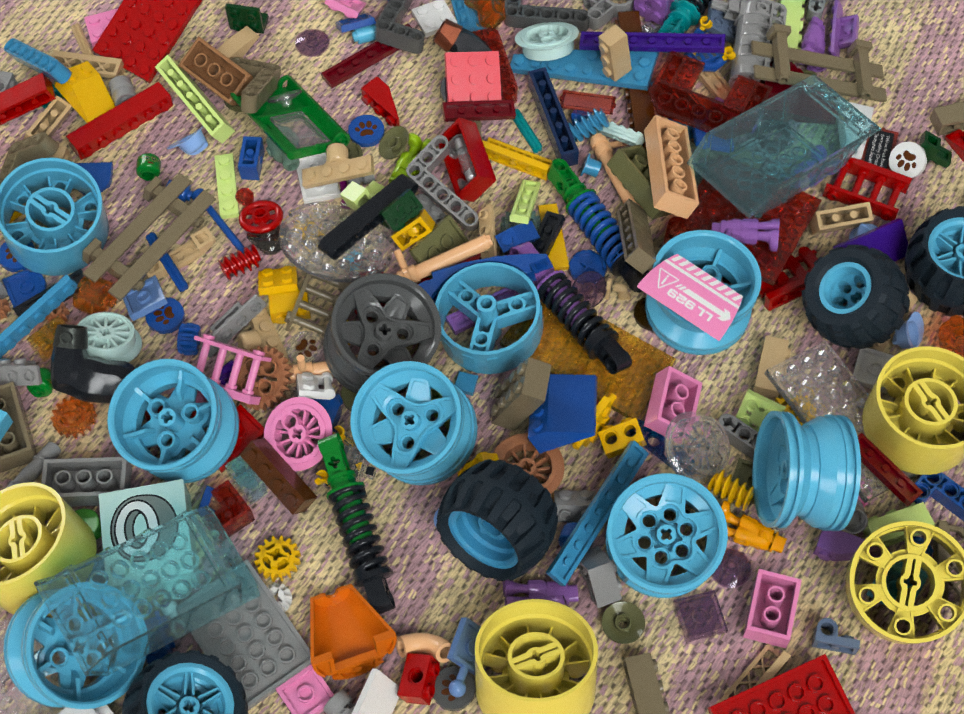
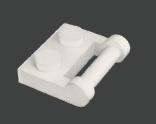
M310 372L297 373L298 397L324 400L333 399L336 394L335 389L332 387V374L329 372H324L322 375H314ZM318 385H324V389H319Z

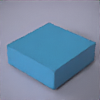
M459 371L455 385L464 394L473 396L478 382V375Z

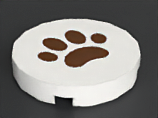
M910 141L902 142L891 151L889 167L891 171L911 178L917 177L925 170L927 164L926 152L917 143Z

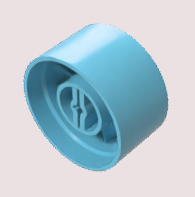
M60 158L35 159L14 169L0 185V230L11 254L25 268L49 276L70 274L88 265L82 260L83 250L95 238L102 242L101 249L104 248L109 231L106 210L95 179L83 167ZM72 189H77L86 195L74 202L70 193ZM59 207L69 210L70 215L61 210ZM14 210L26 215L23 222L9 223ZM36 219L46 225L47 228L37 225L35 223ZM86 220L94 221L89 230L83 228L84 221ZM33 241L34 243L39 245L38 249L28 247L27 245L28 243Z

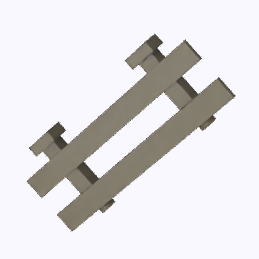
M774 23L766 33L767 40H771L772 44L751 41L752 55L774 58L775 68L754 65V79L879 102L887 101L886 89L872 85V77L880 79L884 77L882 65L869 62L868 53L873 48L872 42L855 39L847 49L848 55L853 56V59L788 47L787 37L791 33V26ZM790 62L854 73L857 83L790 71Z
M179 173L163 188L161 186L162 180L155 176L144 188L143 198L146 201L154 200L105 250L101 249L102 242L96 238L83 250L82 260L88 265L93 261L83 272V275L94 283L106 272L116 277L118 281L108 290V293L119 301L131 290L140 291L146 283L143 281V277L191 226L199 228L203 224L205 219L202 218V214L213 204L216 198L203 190L190 205H187L178 197L192 183L191 180ZM166 209L178 216L130 268L118 261Z

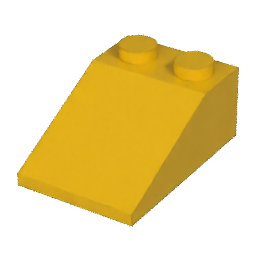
M88 61L68 68L72 75L66 83H55L54 87L86 123L115 107L100 74Z

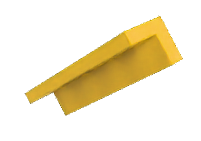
M490 137L487 141L482 140L489 160L547 181V174L552 160Z

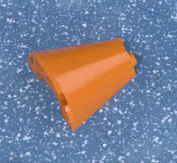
M352 584L338 587L332 595L320 593L310 598L311 665L319 676L325 678L327 675L332 676L333 680H344L363 675L383 663V657L387 653L391 654L397 642L395 631Z

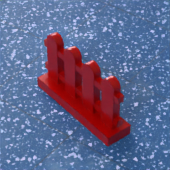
M803 246L799 248V256L796 258L791 254L783 255V264L778 265L774 261L767 262L766 271L761 272L759 295L761 298L765 297L764 306L768 312L802 296V291L806 287L804 279L807 272H811L815 266L813 263L818 259L815 250H810L808 247ZM804 262L809 270H805L800 263ZM788 269L793 277L789 278L783 270ZM771 276L777 284L772 285L767 278Z

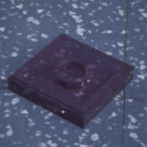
M715 590L673 600L686 643L728 632Z

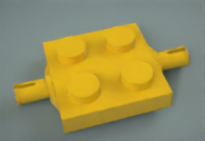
M610 393L608 397L604 396L596 406L595 436L572 443L574 449L579 450L581 445L587 447L590 442L594 443L597 440L599 430L610 422L611 405L617 399L615 394Z

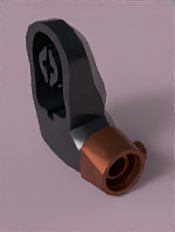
M448 19L444 20L433 38V42L446 52L492 51L488 44L475 33L464 29L463 26ZM446 76L442 80L440 95L444 102H447Z

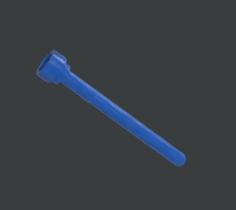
M199 188L192 193L191 198L193 201L204 189ZM211 205L206 210L235 248L244 254L243 244Z

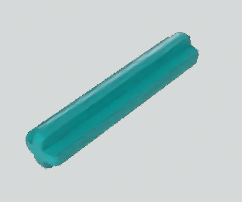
M515 109L516 117L513 121L534 153L542 151V144L520 110Z

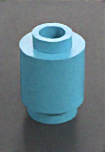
M375 24L358 28L351 32L354 42L363 44L374 41Z

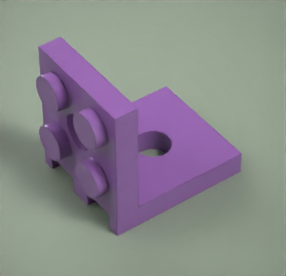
M634 0L633 11H639V15L645 18L644 21L650 24L653 21L659 24L661 28L664 21L668 18L671 3L674 0Z

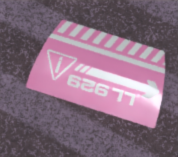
M675 254L662 261L637 285L640 290L718 341L721 340L731 325L743 298L742 295L679 254Z

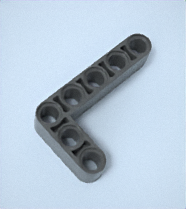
M413 0L388 1L376 21L375 40L377 42L414 54H419L423 51L425 34L418 29L400 24Z
M505 0L504 23L508 27L526 28L539 23L564 22L576 26L579 33L587 31L589 28V17L586 10L522 5V0Z

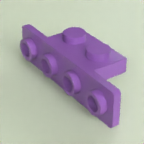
M835 0L834 6H832L831 46L828 47L829 55L839 57L840 49L850 47L855 39H858L859 17L858 14L843 17V7L840 0Z

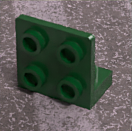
M235 4L225 5L230 29L240 31L248 26L255 33L264 34L269 16L266 13H261L260 8Z
M411 189L404 191L379 212L384 219L381 222L383 227L394 232L399 231L405 227V223L410 218L413 219L420 214V210L424 207Z

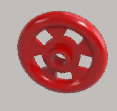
M268 200L252 202L245 206L239 214L240 226L245 231L254 234L270 232L277 228L283 220L282 208L275 202ZM274 210L275 214L270 215L269 212ZM247 215H252V219H246Z

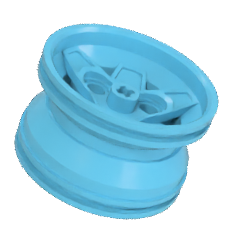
M694 230L679 234L670 239L659 250L653 268L671 256L679 254L720 282L722 277L727 279L732 285L723 284L743 296L740 307L720 341L647 294L645 312L648 323L654 333L664 343L678 351L694 355L719 353L733 346L747 329L752 308L756 303L761 288L759 265L745 245L727 234L711 230Z
M159 359L134 369L118 385L108 410L109 435L118 453L129 463L165 481L183 479L185 483H192L212 475L228 460L238 439L239 416L231 396L223 387L208 378L196 367L181 360ZM175 388L169 398L160 395L168 389ZM197 390L204 395L208 402H195ZM163 405V409L160 413H157L158 408ZM147 410L151 419L142 426V420ZM196 411L195 417L191 418V413ZM172 438V443L167 446V441ZM158 445L160 448V458L155 457L148 448ZM186 449L191 451L187 456H185Z
M403 361L390 364L378 370L362 385L355 397L351 410L350 424L352 436L363 457L375 467L407 484L419 486L432 485L448 479L464 466L475 447L478 425L473 405L468 397L442 372L425 363ZM408 387L405 397L397 393ZM431 389L439 392L443 398L431 400ZM400 407H404L403 413L397 415V410ZM382 412L387 418L378 422ZM438 413L437 419L430 421L431 415ZM450 419L449 431L445 437L440 427ZM410 440H414L413 447L407 449V443ZM393 444L392 456L386 452L382 445ZM421 449L431 453L428 457L413 461Z
M769 412L763 419L758 431L752 468L753 497L761 523L767 528H786L798 516L813 528H819L823 531L843 530L849 524L854 514L861 482V454L854 425L844 415L827 414L817 416L801 426L790 412Z
M78 583L51 587L28 598L17 609L8 624L3 652L6 669L11 680L20 692L32 701L49 707L93 709L112 703L128 691L133 680L143 669L148 641L144 620L137 607L125 594L105 584ZM83 604L95 609L101 615L89 619ZM59 607L57 619L46 617L51 611ZM75 617H77L80 622L77 629L74 628L72 624L73 619ZM112 635V653L110 655L104 649L103 644ZM34 639L43 646L35 653ZM93 651H96L98 654L96 662H93L91 659ZM55 652H57L60 656V660L57 664H55L52 660V656ZM58 672L59 687L48 681L45 676ZM88 672L99 676L92 683L83 687Z

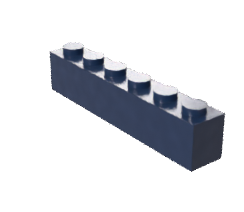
M546 67L528 71V86L556 158L565 160L568 166L577 165L579 150Z

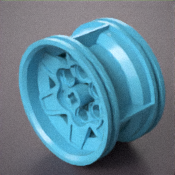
M654 474L634 482L616 500L610 512L606 528V551L609 559H613L617 566L616 574L630 588L650 597L673 598L693 591L715 572L726 551L728 529L720 504L702 484L678 474ZM661 497L658 506H653L648 502L650 499ZM685 503L689 505L695 511V513L687 514L685 512ZM667 510L673 511L675 519L672 521L666 520L664 512ZM651 517L654 519L655 525L653 527H646L643 524V519ZM629 518L635 525L636 530L625 535V526ZM682 525H688L691 528L692 532L689 536L681 534L680 527ZM661 531H663L664 533L668 532L670 534L669 538L671 540L667 538L665 540H662L661 537L663 534L661 533ZM705 536L704 551H702L696 544V541ZM647 538L650 541V547L647 549L641 548L638 544L639 539ZM676 547H685L687 555L679 557L676 554ZM658 552L664 553L667 558L666 562L663 564L657 563L655 554ZM645 557L646 571L638 566L632 558ZM675 564L687 570L680 575L670 576Z

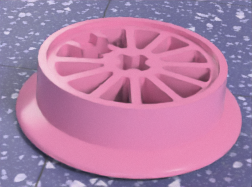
M294 397L280 403L269 415L264 428V438L294 471L306 470L319 463L323 456L318 444L316 445L312 439L320 440L333 434L331 419L327 411L317 401L306 397ZM300 412H304L303 418L299 415ZM310 413H311V414L313 415V418H312V419L310 420V422L308 423V421H309V416H310ZM295 417L296 423L293 427H290V420ZM318 421L319 426L313 428V426ZM320 431V436L313 435L314 433ZM282 434L289 435V438L282 441ZM292 443V445L286 451L284 446ZM309 444L314 448L312 452L310 451ZM297 448L296 456H295V457H291V454H292V453L295 451V449ZM303 448H304V451H305V454H306V455L302 457Z

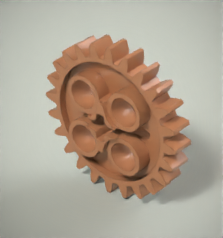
M257 346V350L265 352L266 357L272 358L271 362H260L257 377H267L269 379H277V381L256 379L253 391H255L254 395L261 397L259 405L247 404L241 401L239 403L246 404V407L250 409L253 407L256 411H259V409L266 411L267 406L272 409L274 408L273 402L280 404V397L286 399L284 392L290 391L287 384L293 383V381L289 380V377L294 374L288 371L292 368V365L286 364L289 359L283 357L284 354L273 347L265 346L263 349ZM244 356L236 383L238 390L242 391L246 386L248 379L246 377L249 375L253 358ZM275 366L274 371L271 373V368ZM271 385V389L267 393V388Z

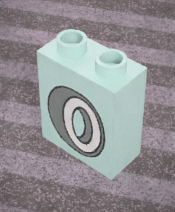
M183 479L98 494L106 585L125 594L136 607L145 605L147 597L163 595L166 600H180L190 595V589L201 588L191 497Z

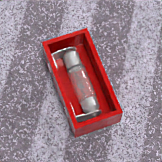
M458 118L442 134L448 139L450 145V152L444 158V162L455 194L462 200L475 202L496 181V177L476 122ZM439 144L440 149L445 147V144Z

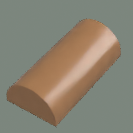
M199 36L178 65L232 106L238 104L232 99L230 93L241 96V92L253 80L251 74Z

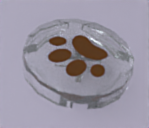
M312 331L296 333L287 343L286 352L290 362L293 365L297 364L296 357L300 354L304 356L305 363L321 362L324 358L323 338Z

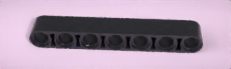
M404 174L399 175L320 240L318 249L331 259H338L384 221L379 212L407 189H411L415 194L418 190V184Z

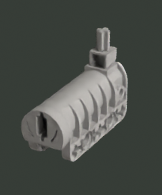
M712 0L710 8L723 11L724 18L734 21L733 25L737 26L733 50L736 57L732 60L730 88L736 93L751 96L754 91L763 93L766 81L762 80L763 86H761L760 80L754 79L753 66L770 67L769 64L773 61L772 68H775L774 58L752 55L751 41L772 44L771 40H767L766 33L774 23L785 25L786 7L781 3L771 0H728V2Z

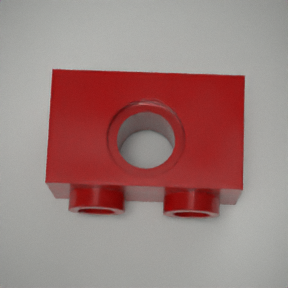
M407 653L397 696L406 703L430 705L431 699L435 694L434 686L440 672V662L432 655Z

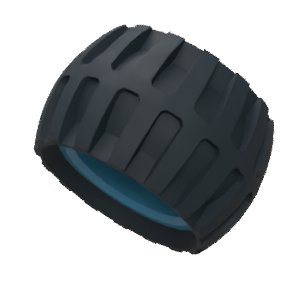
M488 459L465 470L450 485L440 503L436 527L441 535L440 539L443 544L451 551L450 553L455 558H458L465 564L464 566L480 573L481 576L486 578H493L497 581L508 579L512 581L532 569L548 551L558 524L557 505L553 502L547 488H544L536 477L525 472L523 468L506 463L504 460L492 461Z

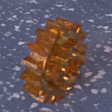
M72 396L69 401L64 398L62 405L57 403L58 410H52L54 415L51 417L53 427L58 431L59 435L65 434L68 439L71 435L76 439L79 433L85 436L84 431L86 429L92 430L90 424H96L94 418L97 417L93 404L79 399L75 400Z

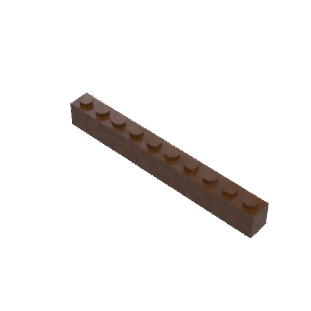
M639 11L618 12L614 25L616 24L624 32H642ZM649 85L648 91L626 88L624 89L625 100L628 99L626 111L627 114H630L628 118L629 128H632L634 132H641L645 138L644 130L655 116L651 86ZM644 142L642 146L646 150V142Z

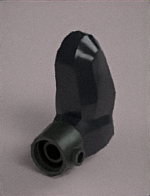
M68 324L57 325L51 356V381L53 388L85 402L110 404L118 385L135 367L126 361H109L88 356L86 351L88 349V328Z

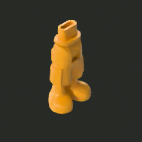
M725 500L723 501L721 508L726 522L737 526V529L727 526L728 536L733 537L734 543L747 547L751 546L758 550H767L768 552L774 550L782 553L787 538L778 535L779 532L777 531L774 534L775 531L772 528L765 527L755 518L745 514L741 518L734 515L730 510V503Z

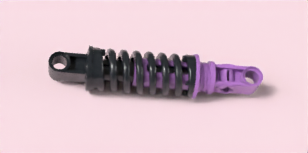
M525 242L512 247L509 254H539V252L532 243ZM554 267L535 274L537 280L533 281V284L538 291L540 300L551 310L555 317H558V321L564 325L565 329L571 332V336L577 339L578 344L584 347L583 350L591 360L598 358L610 374H616L631 367V356L617 342L619 339L618 332L610 328L608 323L603 324L604 318L597 316V310L591 308L590 302L584 301L582 294H577L578 289L575 286L571 287V281L567 279L564 271H554Z

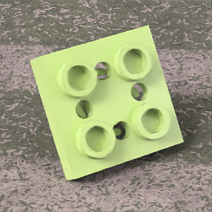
M748 389L736 418L758 432L763 419L769 412L785 411L786 407Z

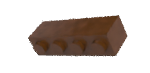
M265 438L252 440L240 454L292 515L305 512L317 499L313 491Z

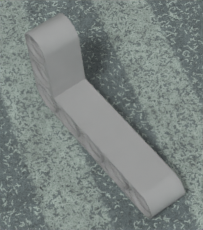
M438 135L407 166L408 178L416 182L418 188L448 215L450 214L463 228L468 231H475L479 227L477 213L431 174L450 152L448 139L443 135ZM441 143L445 144V147H444V148H442V149H438V148H437V146H438L439 144H441ZM426 157L433 158L430 162H424ZM415 170L420 171V173L417 176L411 175L412 172ZM428 182L434 183L430 188H426L425 184ZM441 194L448 195L444 200L438 199ZM454 206H461L459 211H452ZM470 217L475 218L472 224L466 223V220Z

